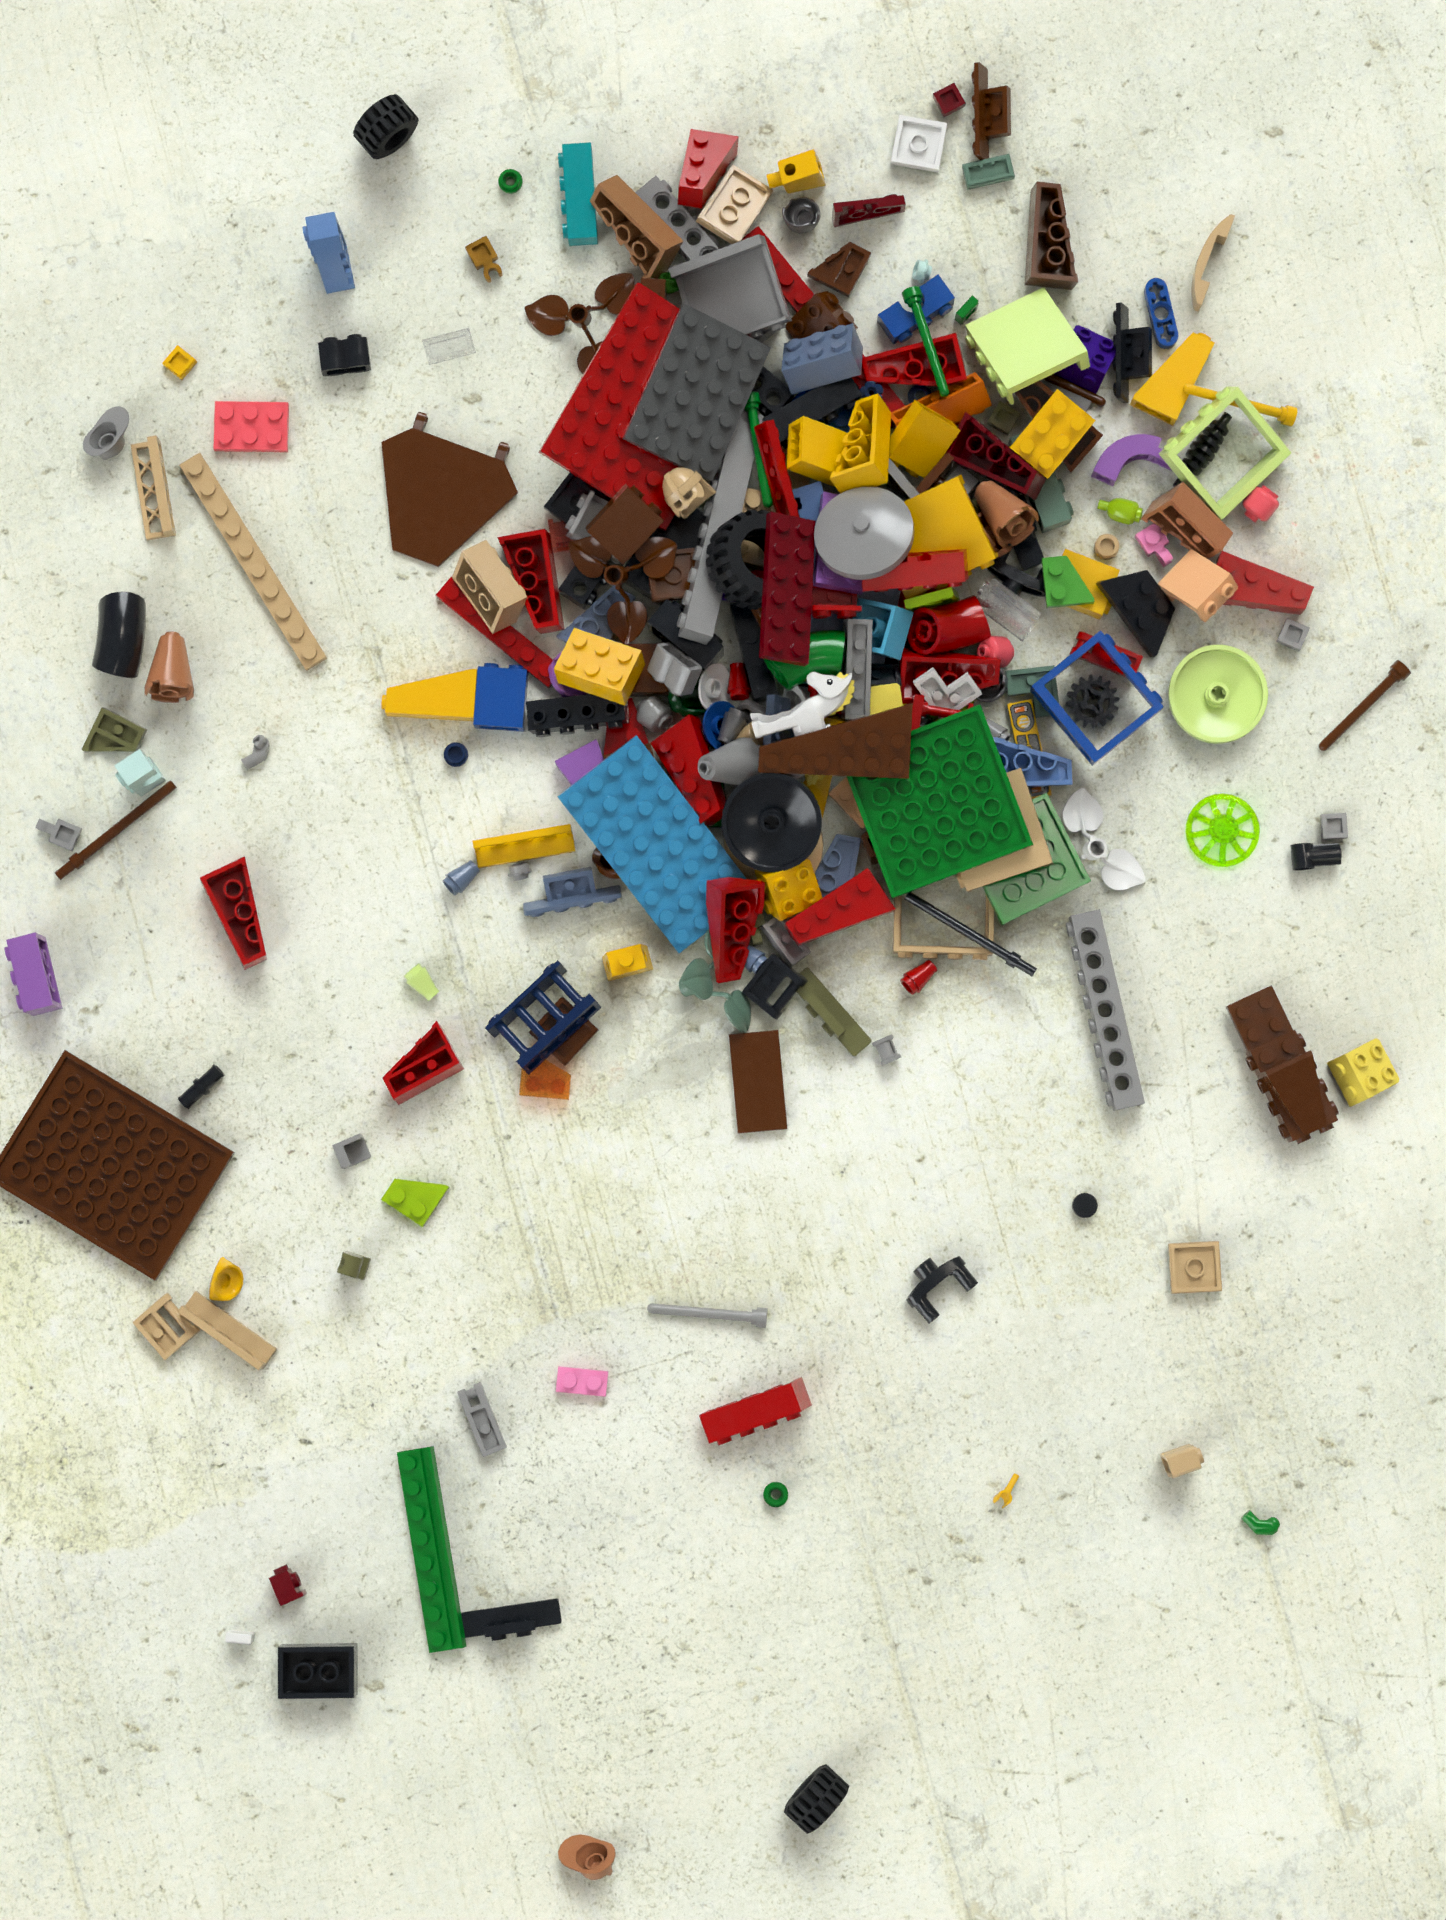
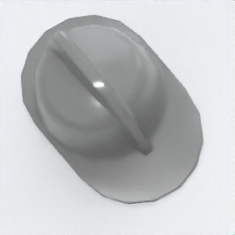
M120 406L112 407L100 417L83 441V450L88 455L100 456L102 459L107 460L122 451L125 444L124 433L129 424L127 410Z

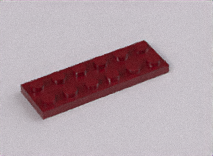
M772 511L766 514L759 658L799 666L809 664L815 544L814 528L816 523L814 520Z

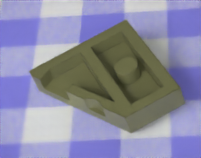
M102 707L82 750L135 752L139 749L148 729Z

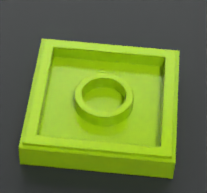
M948 587L905 599L904 603L907 610L914 612L919 608L948 604L958 601L960 598L958 591L953 587Z

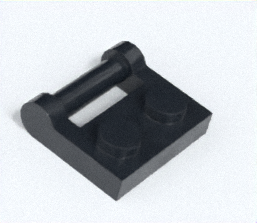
M772 953L742 993L777 1020L782 1014L781 1010L800 986L804 987L808 981L776 954ZM788 976L793 981L774 1005H771L768 999Z

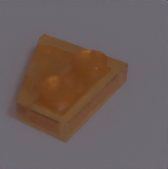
M544 1060L529 1075L521 1069L519 1096L569 1100L571 1075L548 1060Z

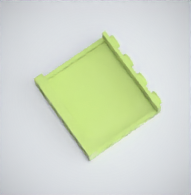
M1044 287L965 325L967 331L965 341L969 349L976 351L975 356L981 366H986V373L990 381L997 383L996 387L1002 398L1006 397L1011 405L1014 404L1013 393L1074 363L1079 366L1081 371L1090 367L1087 349Z

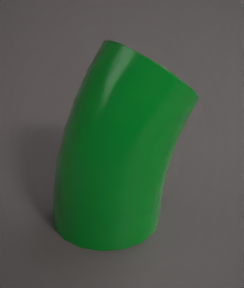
M822 630L810 632L809 664L806 666L768 659L763 660L774 677L787 690H792L806 682V677L810 672L836 676L841 671L845 631Z

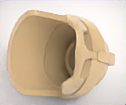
M679 467L672 469L664 475L662 485L664 500L677 517L681 516L686 519L704 501L717 493L697 471L694 472L691 469Z

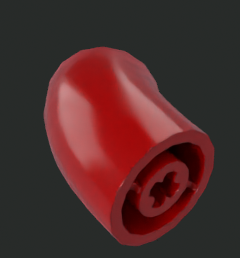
M972 595L948 604L915 610L907 639L914 651L918 654L928 655L954 651L980 643L991 637V632L977 597Z

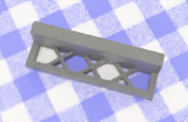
M843 619L845 642L842 674L852 673L851 680L855 681L853 685L855 692L852 694L851 702L844 706V710L841 711L840 719H856L870 715L873 620Z

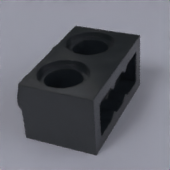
M763 366L757 378V381H760L762 386L759 389H753L752 392L759 393L761 404L758 411L766 417L790 403L794 399V394H791L790 389ZM771 396H776L780 399V403L771 405L767 402V399Z
M574 566L559 587V593L584 610L587 605L592 606L599 595L596 592L600 586H606L607 582L604 578V572L598 578H590L583 575ZM581 585L587 588V592L582 596H577L573 593L577 586Z

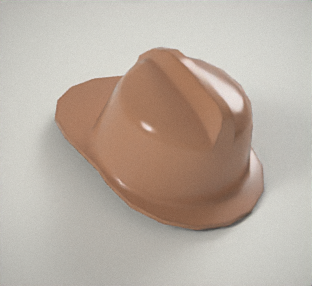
M580 1834L565 1839L558 1850L561 1863L569 1869L580 1872L585 1878L598 1880L606 1875L611 1876L613 1872L612 1864L616 1853L611 1843Z

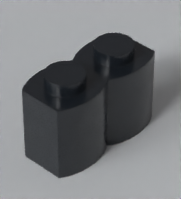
M352 334L343 340H338L336 337H327L323 339V342L318 343L323 376H337L371 370L367 337H362L361 334Z

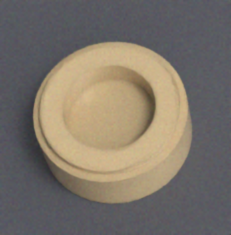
M1111 534L1099 536L1094 544L1096 555L1104 560L1112 559L1119 550V541Z

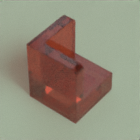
M548 519L553 553L569 551V542L573 540L566 536L568 529L565 528L566 524L562 521L553 523V519Z

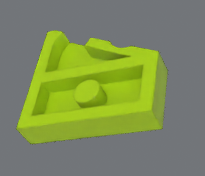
M394 1179L381 1200L421 1227H424L450 1187L443 1184Z

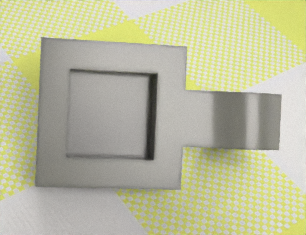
M39 819L35 827L40 831L51 834L49 842L70 851L74 850L82 828L61 819L57 820L56 825Z

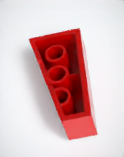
M546 529L497 537L516 582L526 592L527 599L525 605L535 629L540 634L565 630L551 534Z
M967 549L908 553L900 565L892 571L876 578L862 580L863 592H884L898 588V590H911L916 586L930 589L937 588L938 584H947L948 587L962 586V582H966L969 579Z
M689 714L653 740L651 745L684 798L700 817V824L704 822L705 825L712 826L722 819L726 798L720 782L705 780L698 772V761L703 755L709 753V746L701 729L700 718Z
M867 868L787 921L784 926L797 946L879 916L895 911V907Z
M800 1377L788 1384H781L762 1393L759 1392L745 1397L740 1401H734L700 1414L699 1417L709 1444L717 1441L718 1445H722L732 1441L731 1436L740 1433L741 1437L755 1433L754 1428L763 1425V1428L767 1429L778 1425V1419L786 1417V1420L790 1421L801 1417L800 1412L812 1406L804 1381Z

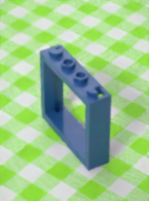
M1101 630L1030 688V692L1092 766L1152 719L1164 707L1161 704L1163 700L1156 691L1151 692L1146 686L1147 680L1139 671L1136 673L1130 665L1132 663L1127 655L1123 652L1120 654L1114 647L1116 643L1107 633L1104 635ZM1098 643L1151 706L1149 710L1099 750L1094 747L1045 687V685Z

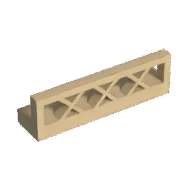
M156 435L147 437V442L131 444L147 541L176 536L161 441ZM149 448L150 460L145 464L139 460L137 450ZM147 470L153 473L154 483L151 487H148L142 481V477ZM151 494L157 497L158 506L155 511L146 506V500ZM157 517L161 521L162 531L151 533L150 524Z
M197 1291L194 1292L186 1305L181 1306L177 1311L258 1370L264 1369L277 1350L276 1347Z

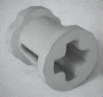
M892 1034L872 1043L873 1047H876L882 1066L901 1058L893 1044L892 1039L894 1037Z

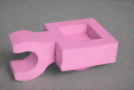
M1153 523L1137 533L1135 538L1148 557L1155 554L1161 565L1165 567L1173 559L1171 553L1165 548L1169 544V540L1165 534L1160 532L1161 528Z

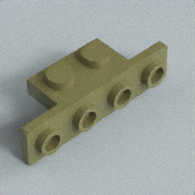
M806 967L800 974L808 982L804 987L800 986L796 991L807 1003L805 1009L813 1018L818 1016L824 1023L821 1026L830 1037L835 1035L852 1056H856L872 1042L871 1038L814 973Z

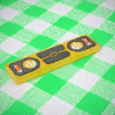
M1032 700L1007 704L1014 743L1043 752ZM1050 786L1028 788L1032 799L1046 792L1048 796L1052 795Z

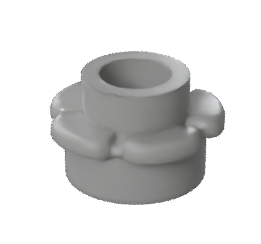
M528 862L508 866L510 871L508 876H513L514 881L528 878V873L532 871L528 866Z

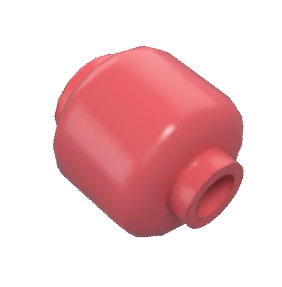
M1264 485L1262 487L1257 486L1242 502L1243 507L1246 509L1244 514L1255 523L1258 519L1264 522L1268 521L1279 507L1277 500L1279 496Z
M991 636L979 643L977 656L1000 659V668L1007 667L1014 657V647L1006 637Z

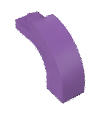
M1136 434L1119 439L1110 445L1100 456L1091 477L1113 487L1122 468L1135 460H1147L1170 471L1172 470L1158 454L1163 450L1159 448L1162 438L1147 434Z

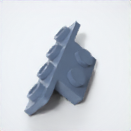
M591 867L544 875L543 882L547 899L523 903L525 916L539 917L549 911L564 912L570 907L576 906L586 908L592 906L593 903L602 901L604 903H612L622 897L621 887L616 885L596 889Z

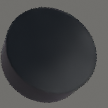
M1089 1193L1077 1195L1072 1202L1073 1212L1081 1218L1093 1216L1098 1208L1096 1198Z

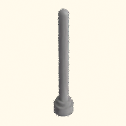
M652 1303L648 1305L647 1310L652 1314L747 1321L758 1328H766L768 1308L757 1307V1310L752 1309V1312Z

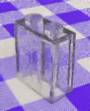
M995 578L990 583L985 581L977 592L976 597L984 614L1022 642L1040 618L1041 613Z

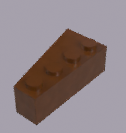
M1039 380L1015 392V394L1033 419L1054 392ZM1091 426L1063 460L1070 473L1103 436L1095 427Z

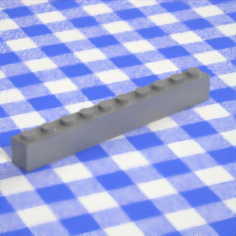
M743 410L718 467L715 480L713 479L710 482V486L717 493L710 497V502H706L703 510V515L706 516L705 523H702L699 528L698 537L701 540L699 546L695 547L692 557L696 562L694 568H691L689 571L687 582H690L689 590L685 591L682 599V604L685 605L684 613H680L677 621V627H680L679 637L707 645L713 637L723 592L719 593L716 590L715 586L717 585L714 580L711 581L708 574L711 570L706 567V559L710 556L706 554L707 545L711 543L710 538L717 531V528L742 512L755 456L748 413ZM758 414L759 424L762 423L764 417Z

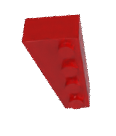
M1221 551L1215 563L1229 572L1238 586V589L1223 605H1237L1251 609L1259 608L1301 615L1306 609L1314 586Z
M245 856L200 877L201 884L244 970L267 960Z

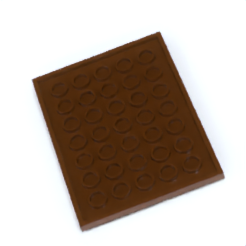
M64 1050L0 1154V1187L154 1281H157L235 1152L67 1050Z

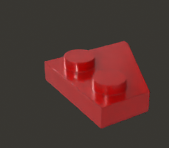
M632 698L628 699L630 723L623 724V728L608 729V726L606 727L603 755L614 753L635 735L638 736L644 745L649 744L642 724L637 721V710Z

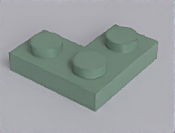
M1055 665L1005 671L1008 678V697L1032 694L1030 692L1031 686L1051 671ZM1055 677L1045 687L1059 703ZM1032 694L1035 718L1049 717V713Z

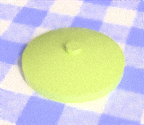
M1228 645L1204 646L1188 654L1174 670L1168 687L1169 707L1178 725L1190 736L1213 744L1233 742L1252 731L1264 715L1268 702L1266 678L1257 662L1244 651Z

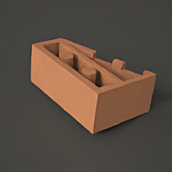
M1184 482L1155 499L1141 518L1146 523L1150 520L1162 528L1160 532L1166 536L1168 533L1172 534L1182 541L1180 545L1188 550L1196 551L1207 559L1220 553L1233 535V532Z

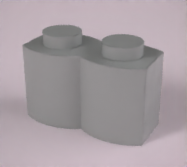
M667 642L657 644L647 670L655 681L664 683L672 694L683 696L693 693L702 667L695 660L686 656L678 647Z

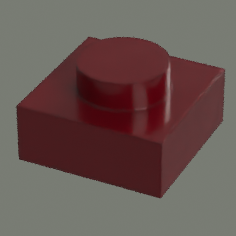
M955 83L933 93V99L943 117L958 111L966 105Z

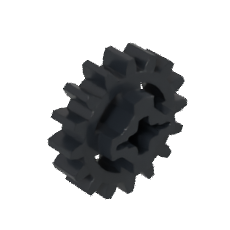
M1091 674L1088 676V681L1080 677V685L1075 683L1071 685L1074 692H1067L1066 696L1071 698V700L1067 701L1065 706L1072 707L1068 715L1075 714V723L1081 720L1083 721V728H1086L1088 723H1091L1092 728L1096 729L1098 722L1104 727L1106 725V718L1111 721L1113 720L1114 716L1111 712L1118 711L1119 708L1114 703L1119 702L1120 698L1113 696L1117 688H1109L1110 680L1104 684L1102 676L1094 680ZM1092 686L1098 687L1102 689V691L1094 690ZM1081 691L1083 699L1077 704V694ZM1089 697L1092 700H1098L1095 706L1093 704L1088 705ZM1106 700H1108V701H1109L1108 709H1107V711L1104 713V709H1103L1102 705H1103V702H1105ZM1086 712L1092 714L1093 717L1085 716L1082 713Z

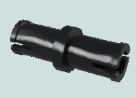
M213 1064L199 1079L193 1080L194 1084L179 1096L178 1100L185 1108L190 1109L198 1099L210 1093L209 1089L224 1077L225 1074L217 1065Z

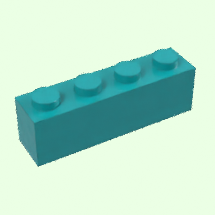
M591 142L562 144V153H558L559 168L564 170V176H559L560 191H565V200H561L562 215H566L567 223L562 224L563 238H568L569 246L598 244L596 209L590 202L595 191Z

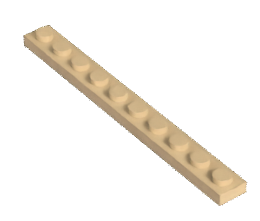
M199 452L181 463L179 466L305 670L308 671L326 660L325 653L201 453Z

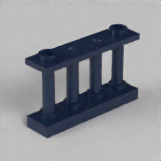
M558 960L548 965L544 969L543 974L500 1014L494 1015L485 1027L494 1038L501 1034L520 1054L516 1062L528 1075L602 1008L590 994L582 997L566 981L562 975L567 970ZM554 983L575 1004L568 1014H563L544 993ZM536 999L556 1020V1025L549 1031H545L526 1011ZM517 1017L538 1037V1041L531 1048H527L507 1027Z

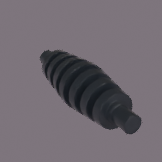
M1224 412L1219 420H1213L1209 424L1210 427H1206L1203 430V434L1198 435L1197 441L1191 443V449H1188L1185 454L1187 458H1183L1182 461L1192 474L1199 476L1202 472L1201 468L1205 469L1209 465L1208 461L1211 462L1215 458L1214 453L1218 452L1219 445L1223 443V436H1226L1229 432L1227 424L1232 419L1230 414ZM1179 478L1176 479L1173 487L1182 483Z

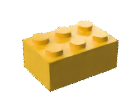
M1057 389L1010 448L1048 479L1096 420Z
M574 628L554 667V672L559 684L626 705L645 666L642 650Z

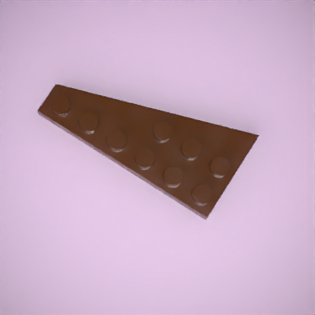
M913 703L759 746L758 772L909 779Z

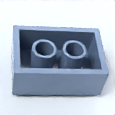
M854 324L839 325L832 330L816 332L811 336L792 339L788 343H784L782 373L791 394L861 375L863 346Z

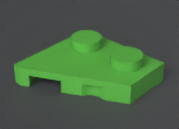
M1067 556L1041 559L1046 608L1094 604V597Z

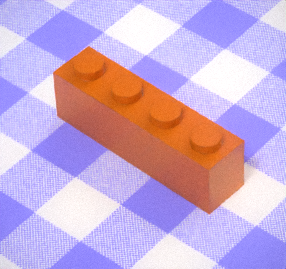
M976 372L968 375L966 381L948 385L949 395L946 397H942L939 390L916 400L951 420L955 425L960 424L965 412L970 415H976L992 406L984 381ZM912 403L891 412L893 431Z

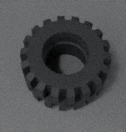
M397 94L389 95L374 103L364 112L353 130V136L373 159H381L391 155L408 141L414 133L419 119Z
M827 1764L822 1765L794 1792L785 1806L784 1813L806 1834L811 1833L819 1828L840 1805L848 1793L849 1785Z

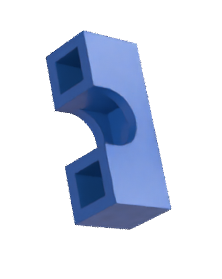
M939 274L920 286L923 295L922 310L929 326L933 322L932 319L937 315L944 316L953 309L952 305H954L955 297ZM899 301L878 314L877 322L893 345L899 341L904 343L912 337V332L918 329L913 312L906 311Z

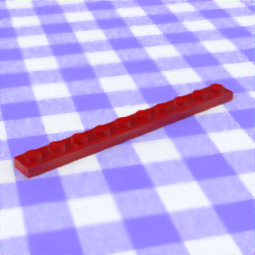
M757 226L744 236L742 240L758 234L765 236L784 298L797 313L814 296V293L760 227ZM863 365L861 375L852 377L859 390L866 383ZM875 383L882 386V400L891 412L905 406L887 383Z

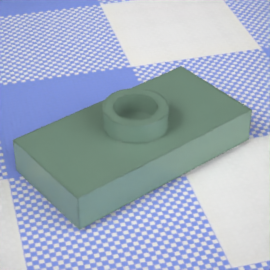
M1010 154L962 164L967 190L1015 179Z

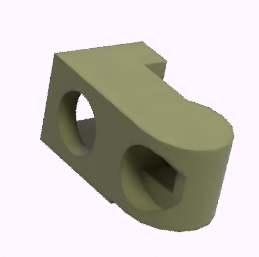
M345 1251L342 1253L337 1273L364 1280L371 1258Z

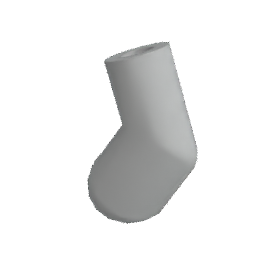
M263 735L254 737L253 753L241 759L247 770L265 761L270 745L268 739Z

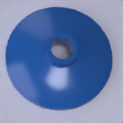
M727 701L712 703L707 708L703 717L704 737L714 749L724 746L717 738L725 712H728L730 707L735 708Z

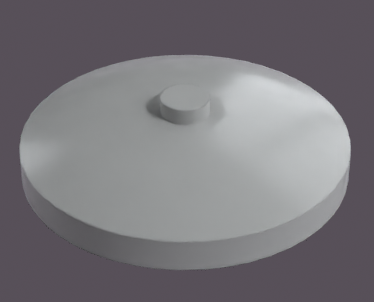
M858 487L837 495L826 504L815 524L814 541L821 560L834 573L856 580L872 579L892 571L906 558L914 541V523L907 505L894 493L878 487Z

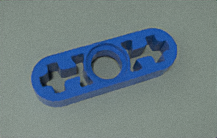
M1153 278L1147 282L1144 289L1156 344L1162 349H1170L1178 340V330L1165 281L1160 278ZM1153 285H1156L1157 289H1162L1158 295L1159 302L1156 303L1155 293L1150 292ZM1160 307L1164 308L1168 312V317L1160 320L1156 318L1154 311ZM1168 323L1171 325L1166 327L1167 334L1173 336L1170 342H1166L1164 338L1161 339L1164 333L1163 326Z

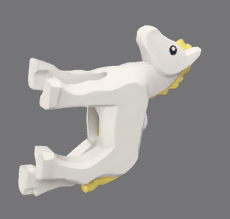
M810 672L806 677L807 683L815 688L818 694L802 701L789 711H782L774 715L750 713L755 738L791 728L794 735L799 736L831 726L830 723L825 724L824 718L844 710V706L848 705L853 698L852 694L855 692L853 685L855 681L851 680L852 673L843 675L842 672H839L834 676ZM788 774L802 782L806 779L808 786L811 784L815 785L818 779L822 780L826 776Z

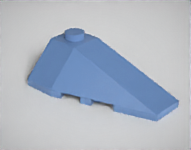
M993 737L1006 773L1021 768L1028 788L1073 785L1072 760L1031 749L1021 744L1008 742L1002 738Z

